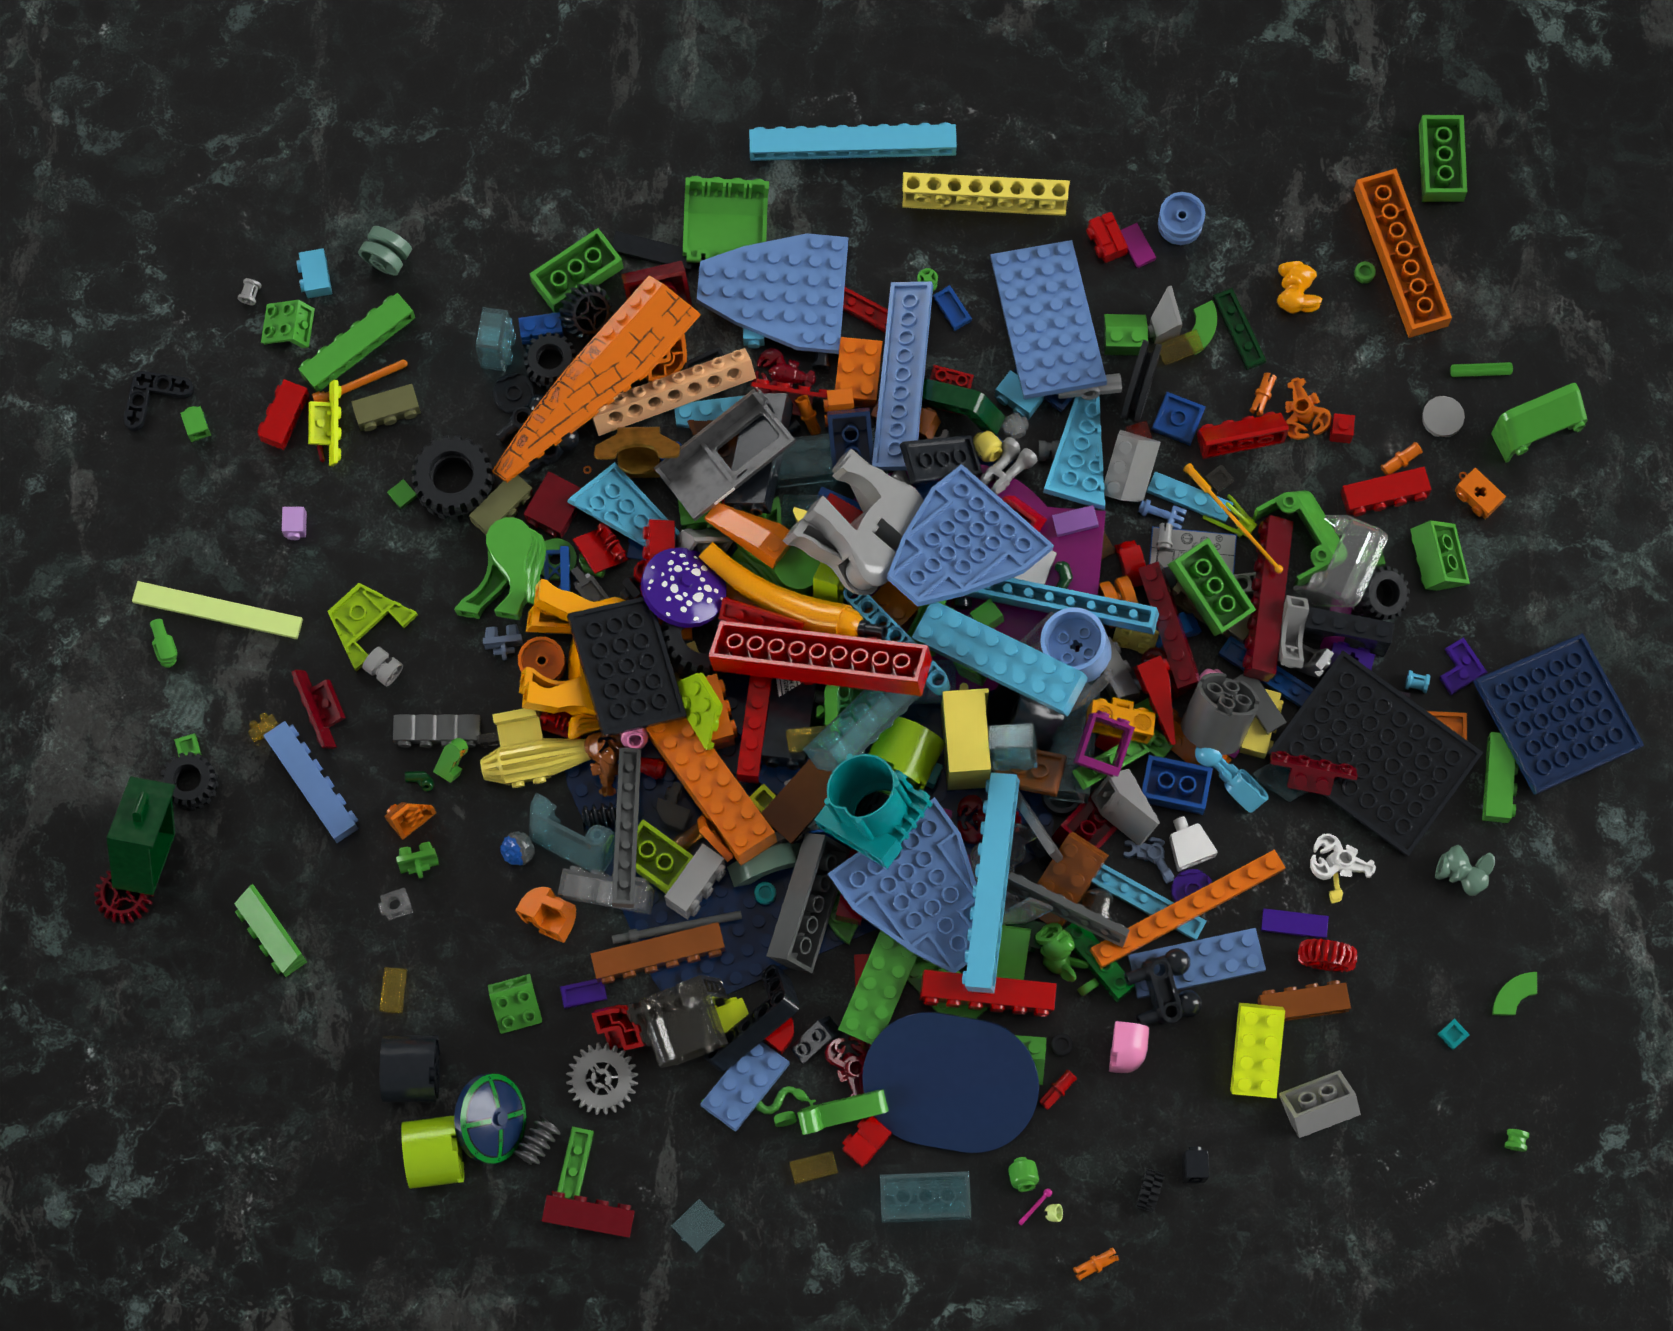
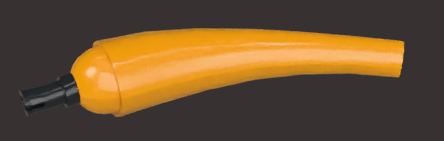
M714 542L698 556L719 577L753 604L762 609L803 621L804 631L863 638L877 636V638L885 639L887 636L888 628L886 625L871 624L870 621L864 620L862 615L851 605L807 596L778 586L754 574L733 560Z

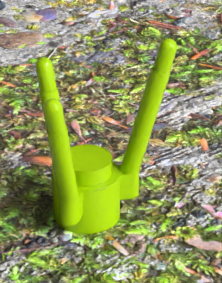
M1228 494L1227 498L1233 502L1235 507L1229 502H1226V506L1240 519L1239 522L1251 534L1257 524L1238 502ZM1203 515V519L1237 534L1239 538L1242 535L1247 537L1239 527L1235 529Z

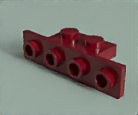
M293 670V682L300 692L301 702L306 707L309 722L315 729L318 743L322 748H336L337 746L329 728L346 717L331 680L325 679L312 687L305 670Z
M1284 751L1271 752L1270 755L1271 764L1291 768L1287 788L1330 796L1335 776L1357 780V769L1350 764L1343 763L1338 765L1325 759L1313 760L1305 755L1297 757L1289 755Z

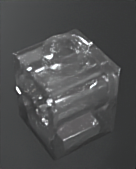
M405 888L380 896L382 902L378 903L381 915H386L388 920L413 913V908ZM393 900L400 901V906L397 909L389 908Z

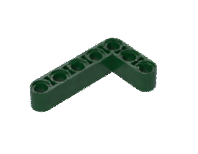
M924 378L922 405L966 415L981 431H991L997 436L1004 422L1005 415L983 393Z

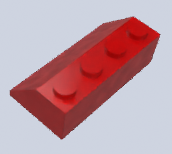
M1268 412L1261 417L1247 416L1241 421L1227 420L1220 425H1203L1198 429L1197 439L1202 459L1284 443L1289 427L1281 413Z

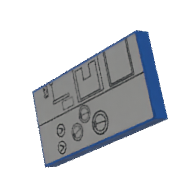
M1152 526L1149 564L1159 561L1166 568L1168 567L1167 564L1201 541L1209 538L1234 575L1237 534L1173 528L1171 537L1173 547L1170 548V551H1160L1158 546H1156V542L1159 540L1160 528Z

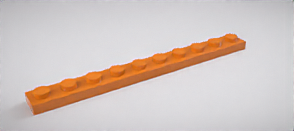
M1272 850L1127 928L1130 931L1123 948L1108 940H1104L1091 947L1090 951L1100 968H1103L1284 871L1286 867L1276 851Z

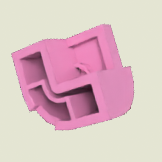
M1115 1021L1109 1072L1130 1073L1141 1066L1148 1050L1149 1027L1137 1023Z

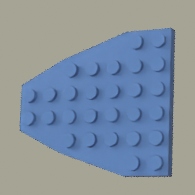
M807 233L743 246L702 260L699 267L696 303L739 327L763 335L793 349L839 354L848 237Z
M961 464L929 491L902 536L888 572L887 580L918 607L962 597L1024 574L1051 552L1054 545Z
M934 797L930 800L933 804L932 807L926 809L924 818H920L916 823L917 827L915 830L912 829L909 832L910 837L907 840L904 839L900 844L903 849L888 869L857 852L827 875L853 911L908 951L948 972L956 973L968 964L965 963V951L970 947L967 934L968 929L972 928L973 920L970 919L971 906H975L973 887L977 884L961 833Z

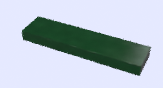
M1233 288L1213 295V300L1246 370L1266 363V358Z

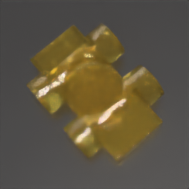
M262 713L259 724L257 721L250 722L251 730L248 733L254 742L262 740L264 738L263 735L278 724L273 714L268 716L267 713Z

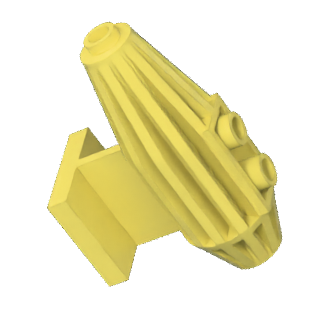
M523 708L492 714L493 721L497 725L500 747L480 760L484 780L508 786L512 785V788L524 787L526 782L533 781V784L545 783L547 778H551L555 774L589 761L591 758L585 752V739L543 738L540 723L541 712Z

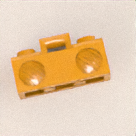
M1112 697L1111 703H1108L1107 700L1099 698L1093 699L1087 707L1086 722L1089 713H1097V710L1110 714L1109 718L1117 720V718H1122L1130 721L1129 725L1135 727L1131 741L1148 744L1154 735L1156 714L1149 712L1147 708L1143 707L1134 708L1133 710L1134 701ZM1096 721L1092 730L1094 733L1121 738L1123 733L1121 730Z

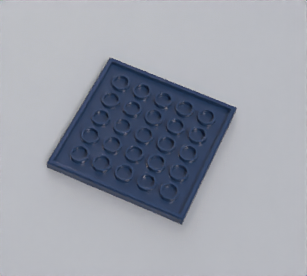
M1583 633L1473 681L1534 795L1644 746Z

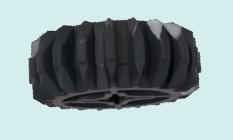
M590 283L577 284V288H571V293H565L567 299L561 300L564 306L559 309L560 312H563L559 318L564 321L562 326L566 328V332L575 338L583 340L592 339L609 321V315L614 314L612 311H609L613 306L609 302L611 297L606 295L604 289ZM589 296H592L594 298L596 304L592 303V300H590ZM576 319H580L583 327L579 326Z

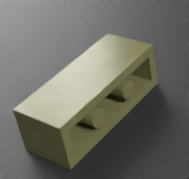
M412 384L351 401L360 431H372L377 426L383 424L392 425L397 420L404 418L412 419L421 413Z
M519 475L508 483L503 481L469 515L471 522L486 535L490 526L495 521L504 517H515L518 513L517 510L522 505L526 506L532 500V487Z

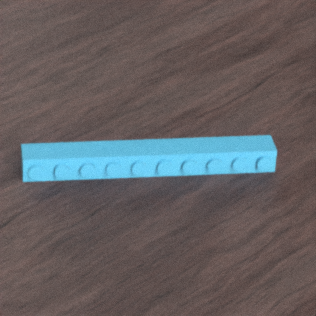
M947 122L940 123L939 125H930L929 123L909 125L903 123L898 126H889L888 124L868 126L862 124L857 127H848L846 125L827 127L821 125L816 128L797 126L788 129L785 127H776L774 129L756 127L749 129L750 161L956 155L957 149L956 124Z
M1015 578L965 595L982 600L991 599L993 602L1055 614L1066 608H1082L1096 615L1104 625L1153 635L1159 617L1157 607Z
M991 773L990 779L986 780L988 799L984 800L983 813H986L985 821L981 822L980 828L983 841L982 843L979 842L978 856L981 857L980 864H976L975 876L978 877V882L973 887L975 906H971L970 919L973 920L972 928L968 929L967 934L970 947L965 951V963L968 964L967 971H963L962 984H965L966 989L970 992L993 994L995 992L1020 783L1017 774Z

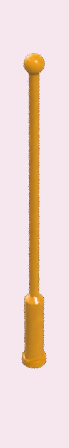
M1192 463L1187 464L1183 469L1184 472L1188 473L1197 485L1216 501L1275 567V572L1281 573L1283 567L1271 558L1211 491V486L1195 470Z

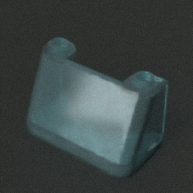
M536 793L530 804L529 837L531 841L592 873L600 874L604 872L614 856L615 833L604 826L594 825L588 830L586 836H583L559 824L561 820L555 815L556 805L551 803L546 797Z

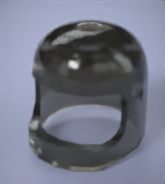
M1099 888L1089 889L1085 892L1081 905L1090 911L1102 914L1105 918L1112 921L1113 918L1108 913L1109 907L1114 905L1111 893Z

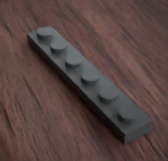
M1013 872L1009 874L1008 892L1123 948L1130 931L1124 925L1115 923L1105 918L1102 914L1090 911L1083 905L1066 899L1061 894L1049 891L1044 886L1035 884L1022 875H1017Z

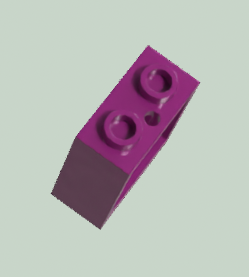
M1097 710V713H1089L1073 763L1111 777H1118L1135 727L1130 726V721L1122 718H1117V720L1109 718L1110 714ZM1095 721L1123 731L1112 765L1084 755Z

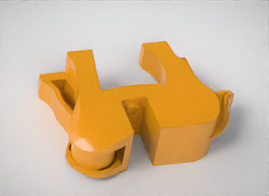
M541 579L536 584L534 605L528 611L526 632L572 634L567 619L569 613L625 600L611 597L592 602L573 592L558 589L548 580ZM572 638L568 658L569 680H552L541 675L534 668L526 667L521 672L519 693L523 694L522 708L554 714L567 712L572 715L568 726V738L571 740L600 729L575 642Z

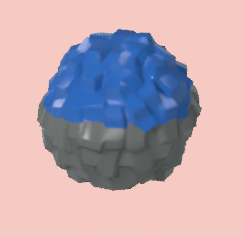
M519 831L511 832L504 838L500 851L504 860L509 864L526 865L535 855V847L526 833H520Z

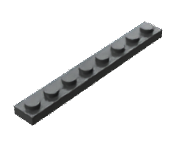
M619 748L612 907L634 908L641 749Z

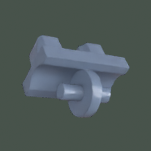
M517 624L507 625V635L505 636L498 635L497 627H487L485 638H483L485 650L493 649L494 655L502 654V659L507 660V654L515 653V646H523V638L519 633Z

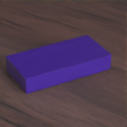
M597 979L560 987L564 1009L607 1000L605 986L602 982L598 983Z

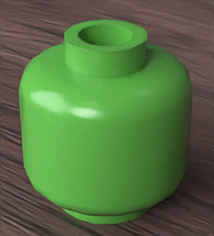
M1026 1157L1016 1158L1014 1163L1008 1168L1011 1185L1020 1192L1033 1190L1039 1182V1174L1035 1162Z

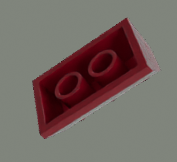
M682 261L621 274L626 299L650 275L692 306L686 272Z

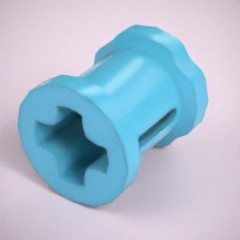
M1409 670L1405 689L1413 688L1427 693L1430 675H1419Z

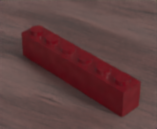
M1157 561L1138 568L1150 606L1157 607L1158 609L1157 628L1177 688L1182 693L1194 689L1200 681V676L1164 567Z

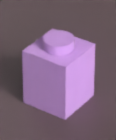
M304 507L282 508V533L289 540H299L300 537H306L307 513Z

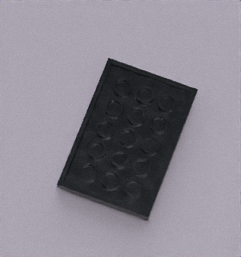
M643 597L573 612L567 615L603 738L686 718L687 715L658 618L647 606Z

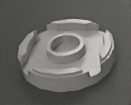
M1438 396L1429 400L1422 413L1424 427L1429 433L1437 437H1451L1455 435L1463 426L1465 419L1464 409L1460 403L1447 396Z

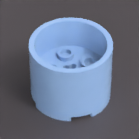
M1066 608L1053 614L1045 623L1040 638L1043 653L1084 672L1088 678L1086 683L1101 676L1100 674L1111 660L1112 649L1106 631L1096 615L1082 608ZM1079 645V652H1075L1076 646Z

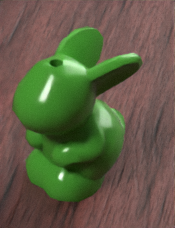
M1047 924L1035 935L1036 942L1042 945L1040 950L1044 956L1043 965L1053 974H1059L1064 980L1074 982L1076 974L1071 967L1088 968L1089 964L1086 961L1070 957L1075 943L1071 934L1064 930L1060 924Z

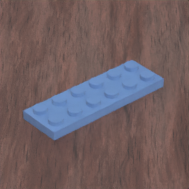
M1256 928L1128 955L1130 969L1133 971L1141 968L1142 963L1150 957L1165 956L1168 951L1175 948L1184 950L1190 957V967L1183 975L1173 976L1177 990L1266 971ZM1159 964L1154 967V974H1157L1160 970ZM1146 980L1135 983L1138 999L1150 996Z

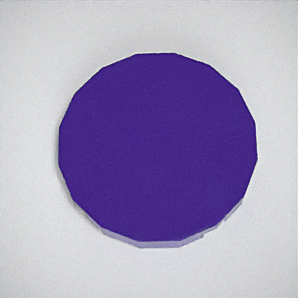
M1188 869L1180 872L1171 886L1173 902L1175 903L1213 883L1211 878L1198 869Z

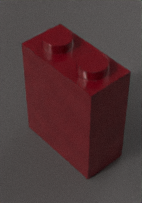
M548 471L524 512L526 524L535 529L539 527L545 530L544 533L552 538L558 537L562 539L579 511L578 508L567 501L581 488Z

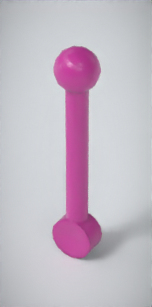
M1045 1189L1042 1197L1018 1222L1021 1226L1040 1204L1052 1195L1051 1189Z

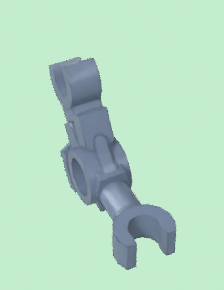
M1151 837L1148 839L1150 844L1143 843L1140 846L1136 845L1133 841H1125L1124 846H1130L1133 850L1131 852H1124L1123 857L1132 858L1137 856V859L1149 860L1157 864L1166 884L1174 880L1172 871L1164 861L1165 851L1162 847L1165 844L1164 840Z

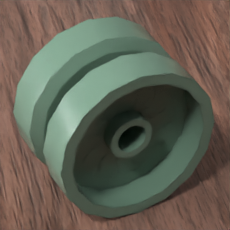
M373 226L367 236L369 241L363 242L358 254L372 267L386 274L396 276L403 266L401 260L408 258L412 247L396 233L384 227Z

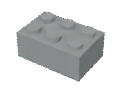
M702 844L664 896L666 905L687 920L690 916L694 917L701 908L699 904L702 899H707L713 891L712 886L715 881L719 882L726 873L724 870L726 868L724 858Z

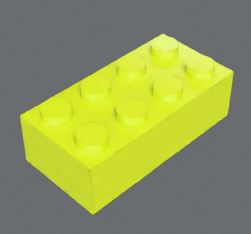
M1239 1003L1230 1087L1232 1094L1277 1098L1285 1009L1283 1007Z

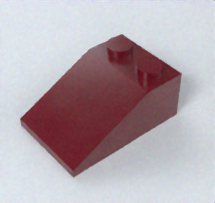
M1096 789L1060 825L1051 837L1060 847L1066 837L1073 831L1100 849L1118 829L1100 814L1091 796Z

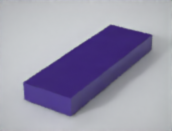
M1263 908L1261 931L1326 939L1329 916Z

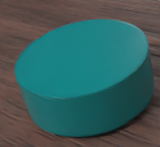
M761 882L755 888V898L760 904L768 905L775 900L776 889L769 882Z

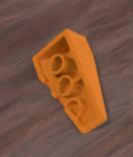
M401 802L388 808L387 814L384 816L403 840L434 816L436 811L432 805Z

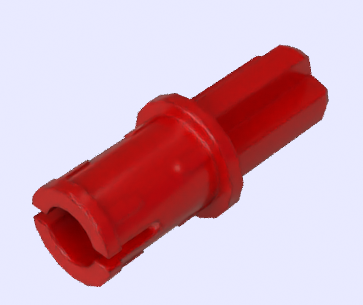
M1066 1070L1055 1084H1051L1052 1087L1043 1095L1039 1103L1048 1110L1061 1096L1065 1095L1064 1092L1077 1080V1077L1071 1071Z

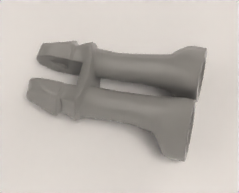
M1011 437L1005 438L1002 442V456L993 466L987 468L980 479L986 486L993 479L996 480V483L991 488L996 495L1004 491L1010 485L1011 480L1021 471L1031 468L1037 463L1035 453L1028 448H1024L1020 452V445ZM1017 458L1015 463L1004 473L1002 470Z

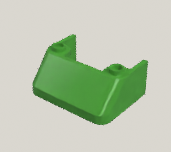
M1576 383L1566 385L1512 408L1499 417L1491 435L1506 463L1511 460L1513 454L1519 456L1529 450L1527 447L1534 441L1565 428L1579 432L1586 426L1585 424L1588 419L1578 385Z
M1307 490L1286 492L1255 509L1252 518L1254 522L1277 509L1287 514L1297 512L1317 544V547L1312 550L1310 559L1315 567L1297 576L1293 585L1295 589L1345 562L1347 550L1311 492Z

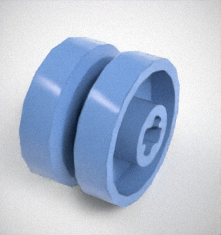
M1178 192L1168 196L1161 205L1157 223L1162 237L1171 244L1176 245L1190 244L1195 241L1202 232L1206 213L1203 203L1191 193Z

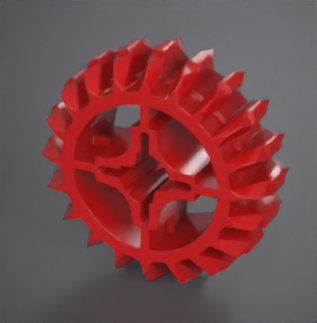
M1307 939L1302 941L1298 948V961L1306 967L1333 972H1348L1353 970L1357 963L1356 948L1343 942Z

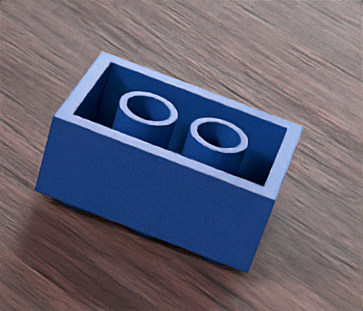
M1149 755L1141 790L1151 805L1203 815L1213 768Z

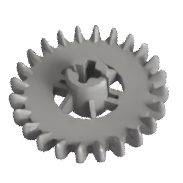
M599 1042L596 1044V1050L591 1045H588V1053L580 1049L582 1057L573 1056L577 1064H569L574 1071L566 1073V1075L572 1077V1080L567 1081L566 1084L573 1085V1088L568 1093H576L573 1101L581 1100L579 1108L587 1104L588 1113L593 1108H595L596 1115L600 1113L601 1109L607 1115L609 1108L616 1113V1105L624 1108L623 1100L631 1101L628 1093H636L631 1088V1086L638 1085V1082L632 1080V1078L638 1076V1073L631 1072L636 1067V1064L629 1065L628 1063L632 1057L624 1058V1050L617 1053V1045L612 1050H610L608 1042L605 1044L604 1049H602ZM605 1062L607 1065L605 1069H600L597 1063ZM610 1064L616 1069L618 1076H612L611 1072L608 1071ZM589 1069L593 1072L591 1079L586 1078ZM598 1073H600L601 1075L606 1074L607 1077H605V1084L597 1082V1080L599 1079ZM614 1078H618L616 1088L612 1086ZM591 1081L596 1087L595 1093L589 1089L587 1082ZM599 1089H605L608 1094L598 1095Z

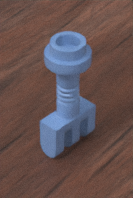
M1141 500L1138 512L1142 516H1146L1147 513L1167 519V523L1172 524L1174 529L1182 528L1180 524L1174 522L1183 523L1184 518L1177 514L1186 515L1187 510L1173 506L1171 512L1150 505L1151 500Z

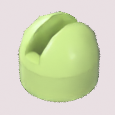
M1051 1204L1046 1207L1045 1211H1047L1048 1215H1045L1047 1220L1051 1222H1060L1062 1220L1063 1209L1060 1204Z

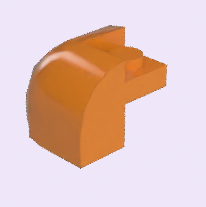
M685 334L645 377L648 382L679 372L685 362L687 363Z
M538 887L527 892L515 910L526 924L531 922L540 929L539 933L562 943L566 941L576 918L575 904L556 897L551 888Z

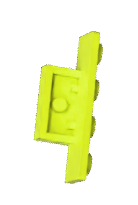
M333 380L329 383V402H309L308 444L329 445V466H334L341 460V448H338V440L341 439V428L338 427V419L341 418V407H338V398H341L342 390L341 386H338V380Z

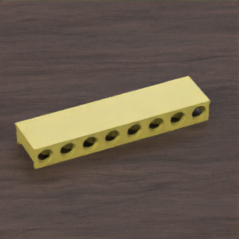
M903 172L902 208L1066 216L1070 181Z

